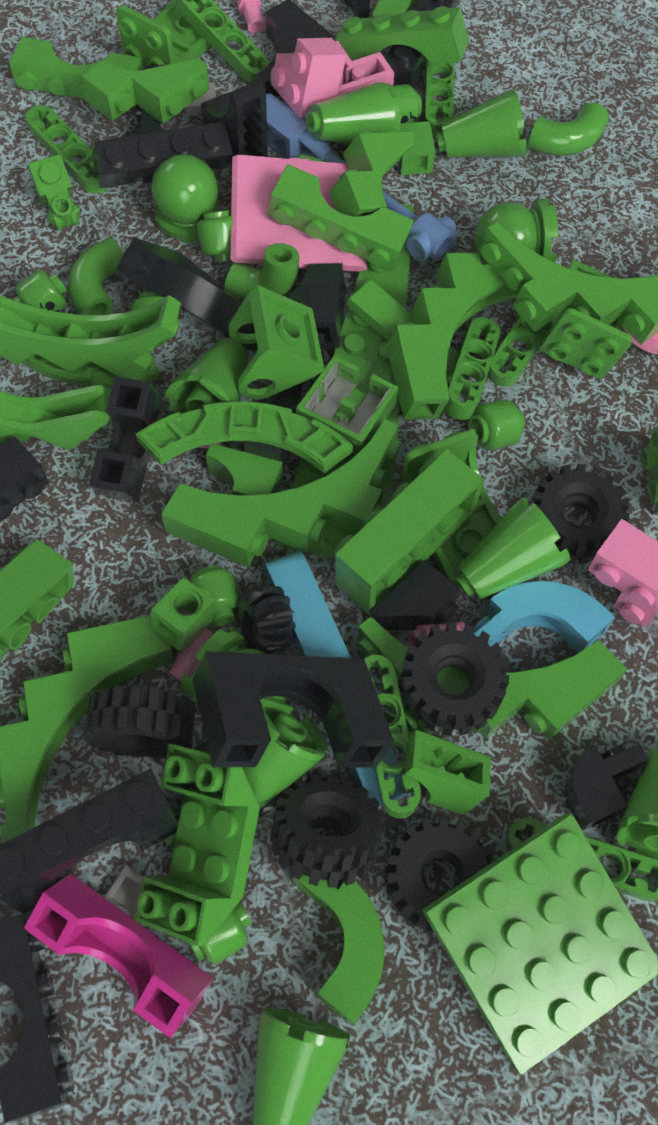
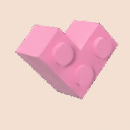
M298 38L295 53L276 54L275 65L271 70V85L299 118L306 117L313 104L337 96L347 54L332 38Z
M335 41L343 49L339 41ZM381 52L351 61L347 55L337 96L377 82H385L393 86L394 71Z
M621 519L596 553L588 570L595 574V577L602 584L615 587L621 591L613 607L619 610L620 615L626 621L632 624H641L647 628L658 612V541Z

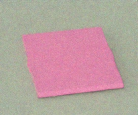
M248 155L232 157L231 217L233 223L231 225L230 259L234 263L263 265L266 248L272 244L284 243L293 246L299 252L298 269H307L308 264L343 263V270L361 272L367 270L365 259L352 253H345L330 243L321 239H314L301 230L289 225H283L274 218L267 216L271 194L287 163L319 177L320 192L324 200L335 210L336 208L329 191L339 181L340 175L349 170L347 164L309 161V159L300 158L283 159Z

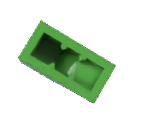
M214 443L210 444L206 453L208 472L223 479L232 488V495H260L279 492L283 481L282 462Z
M415 730L408 737L405 775L416 779L427 788V803L464 815L490 795L491 757L419 730Z

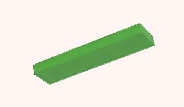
M371 279L349 297L346 304L387 341L390 340L396 325L415 323L413 314ZM450 346L447 356V385H449L459 353ZM461 374V376L466 380H468L471 377L469 375Z

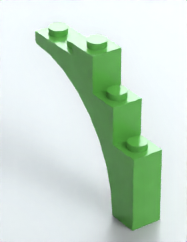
M499 222L487 228L478 251L482 254L484 260L491 264L501 275L507 286L518 294L512 307L517 311L519 317L527 322L534 331L560 317L566 309L572 308L608 325L619 320L641 345L658 334V274L649 277L623 279L590 275L566 268L540 256L518 241Z
M446 253L436 273L439 287L421 289L412 308L415 323L396 325L387 344L395 384L399 387L398 397L404 420L439 418L449 401L446 369L448 349L454 333L473 315L491 305L516 299L518 296L513 289L507 286L505 280L491 264L481 263L479 253Z
M168 295L152 305L130 312L108 315H76L49 311L0 296V357L15 365H19L27 357H34L37 354L70 373H73L84 364L88 365L90 362H93L118 377L130 379L139 372L143 373L148 368L152 359L150 352L155 346L166 338H172L180 324V320L177 317L181 302Z
M385 419L371 441L349 462L329 475L298 488L272 494L238 496L207 492L180 483L161 514L166 533L247 567L250 566L255 555H262L266 548L268 537L308 553L314 541H321L327 524L356 535L364 528L366 518L375 509L381 508L383 510L385 506L381 505L383 492L381 488L387 475V471L384 469L388 461L395 462L400 452L402 441L397 440L399 424Z
M151 615L67 633L69 648L63 649V658L67 672L23 681L25 696L19 697V706L24 721L0 726V808H5L6 824H2L0 827L2 843L36 827L40 793L52 759L69 731L88 711L92 693L94 691L100 692V689L105 687L113 690L114 686H119L144 672L175 663L171 645L151 631Z
M370 617L358 626L357 640L359 642L357 647L364 658L370 655H382L392 662L400 691L403 662L409 647L392 637ZM598 640L575 656L550 666L516 673H505L510 675L509 684L497 713L492 720H487L484 727L477 730L474 726L470 731L473 733L480 732L487 739L522 710L525 713L524 719L528 726L539 735L543 733L551 740L614 687L628 669ZM445 667L437 675L439 687L449 694H461L468 689L470 684L467 673L457 667ZM402 691L403 693L400 696L408 731L419 730L427 734L430 733L431 730L425 728L427 722L425 719L421 718L417 722L411 716L413 708L411 706L405 707L403 702L404 691Z

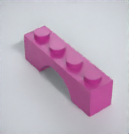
M69 874L43 892L24 927L25 930L58 955L69 953L86 954L114 967L126 979L132 989L134 996L133 1011L169 1038L191 1016L213 980V977L72 874Z

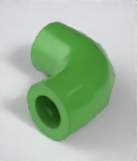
M587 103L581 107L576 118L570 122H558L539 116L534 124L528 148L556 156L578 154L592 147L602 136L609 122L608 111L598 103Z
M112 237L96 243L83 252L70 270L68 291L80 315H108L113 309V301L104 290L103 284L107 278L120 272L116 268L123 257V253Z
M272 244L264 252L263 268H256L245 263H234L227 274L225 288L241 300H244L247 294L258 285L283 296L292 289L297 276L299 252L288 244Z

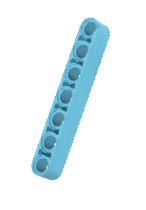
M298 550L264 563L263 566L269 584L273 583L275 587L281 586L285 596L290 598V607L294 611L293 621L296 624V628L292 630L294 634L293 639L298 650L302 649L304 652L300 655L351 658L302 551ZM391 746L382 761L388 765L395 766L399 762ZM350 768L358 787L363 786L369 791L367 799L375 797L380 803L379 807L382 806L374 768ZM404 773L394 776L395 791L394 795L389 797L390 800H396L408 795L402 791L400 782ZM384 776V779L387 780L393 776Z

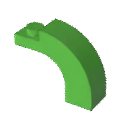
M303 874L300 880L292 876L293 884L331 914L340 928L343 939V954L337 968L318 992L317 998L353 1027L373 998L382 974L384 937L378 914L366 892L356 881L347 886L343 883L337 889L335 887L327 888V880H319L318 886L308 884L309 876Z

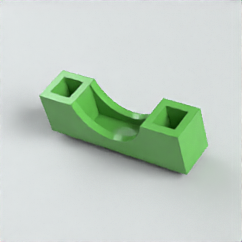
M438 7L434 10L421 12L410 10L404 14L395 15L384 13L375 17L361 19L359 17H352L344 21L335 38V41H339L351 61L378 52L382 54L383 49L391 45H406L422 53L430 64L460 62L469 43L461 7Z
M21 37L9 64L17 87H22L26 90L34 89L51 92L55 95L79 97L86 100L81 75L101 61L88 65L69 64L55 55L52 42ZM111 52L104 58L123 69L143 70L142 58Z
M288 163L271 194L267 215L283 225L292 226L307 233L314 239H321L338 247L345 253H352L370 261L374 266L383 267L390 271H393L414 223V220L383 206L376 212L366 216L357 217L342 214L329 206L320 192L319 177Z

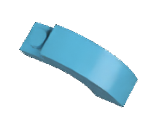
M531 581L507 588L492 597L486 610L488 616L482 618L475 625L472 634L479 637L482 631L490 635L488 644L492 646L496 642L499 643L516 629L526 626H539L550 629L560 635L579 653L593 644L607 631L615 616L599 601L578 588L552 581Z

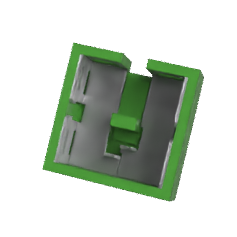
M334 355L325 367V370L297 406L296 414L310 420L316 419L338 432L353 445L352 453L357 455L371 441L383 421L387 419L397 404L399 387L372 374L370 377L369 393L367 394L357 389L360 367Z

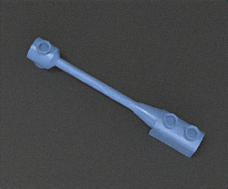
M266 94L267 141L270 149L283 159L296 158L301 154H307L326 162L346 164L345 161L334 153L326 141L315 139L306 127V117L299 118L284 99L280 100L273 94ZM383 191L388 209L414 220L409 238L406 240V246L411 256L420 262L428 257L434 261L442 260L446 253L452 250L456 242L457 229L454 221L449 216L437 219L431 213H425L418 218Z

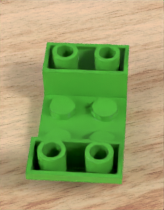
M169 744L160 787L184 794L168 876H143L135 921L195 946H204L244 896L260 806L242 767H213L210 753L176 744Z

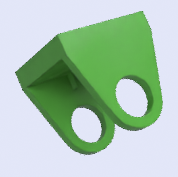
M259 285L250 291L228 326L229 335L233 341L241 344L257 343L258 347L257 353L238 379L239 393L250 399L267 398L310 380L323 372L325 369L313 309ZM245 324H254L255 333L243 334L237 331ZM259 379L273 381L271 385L261 389L247 387L250 382Z

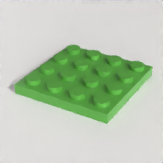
M563 814L422 909L424 916L514 1070L520 1075L658 975V958L573 814Z

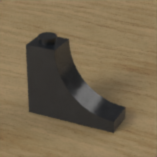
M285 0L265 12L266 36L277 49L276 54L295 53L298 38H332L335 41V37L291 0ZM275 55L269 65L257 73V81L259 80L266 88V94H273L279 97L280 94L271 85V70L275 65Z
M259 80L201 103L203 125L225 122L233 152L232 157L236 155L268 157L266 88Z
M134 237L116 269L141 289L148 290L162 297L172 296L181 302L182 307L205 320L226 337L230 338L228 326L231 315L236 314L242 301L181 252Z
M343 263L308 264L302 281L286 297L313 309L317 333L325 334V348H340L346 296ZM245 324L237 331L243 334L255 333L254 324ZM257 343L241 344L246 350H258Z

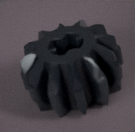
M265 584L252 586L251 589L244 590L243 595L238 598L239 608L236 610V613L239 617L238 626L241 628L244 640L247 641L249 649L253 648L270 653L279 651V648L287 647V644L293 641L294 634L292 630L296 628V624L293 621L294 611L291 610L289 596H285L281 586L275 587L273 584L266 586Z

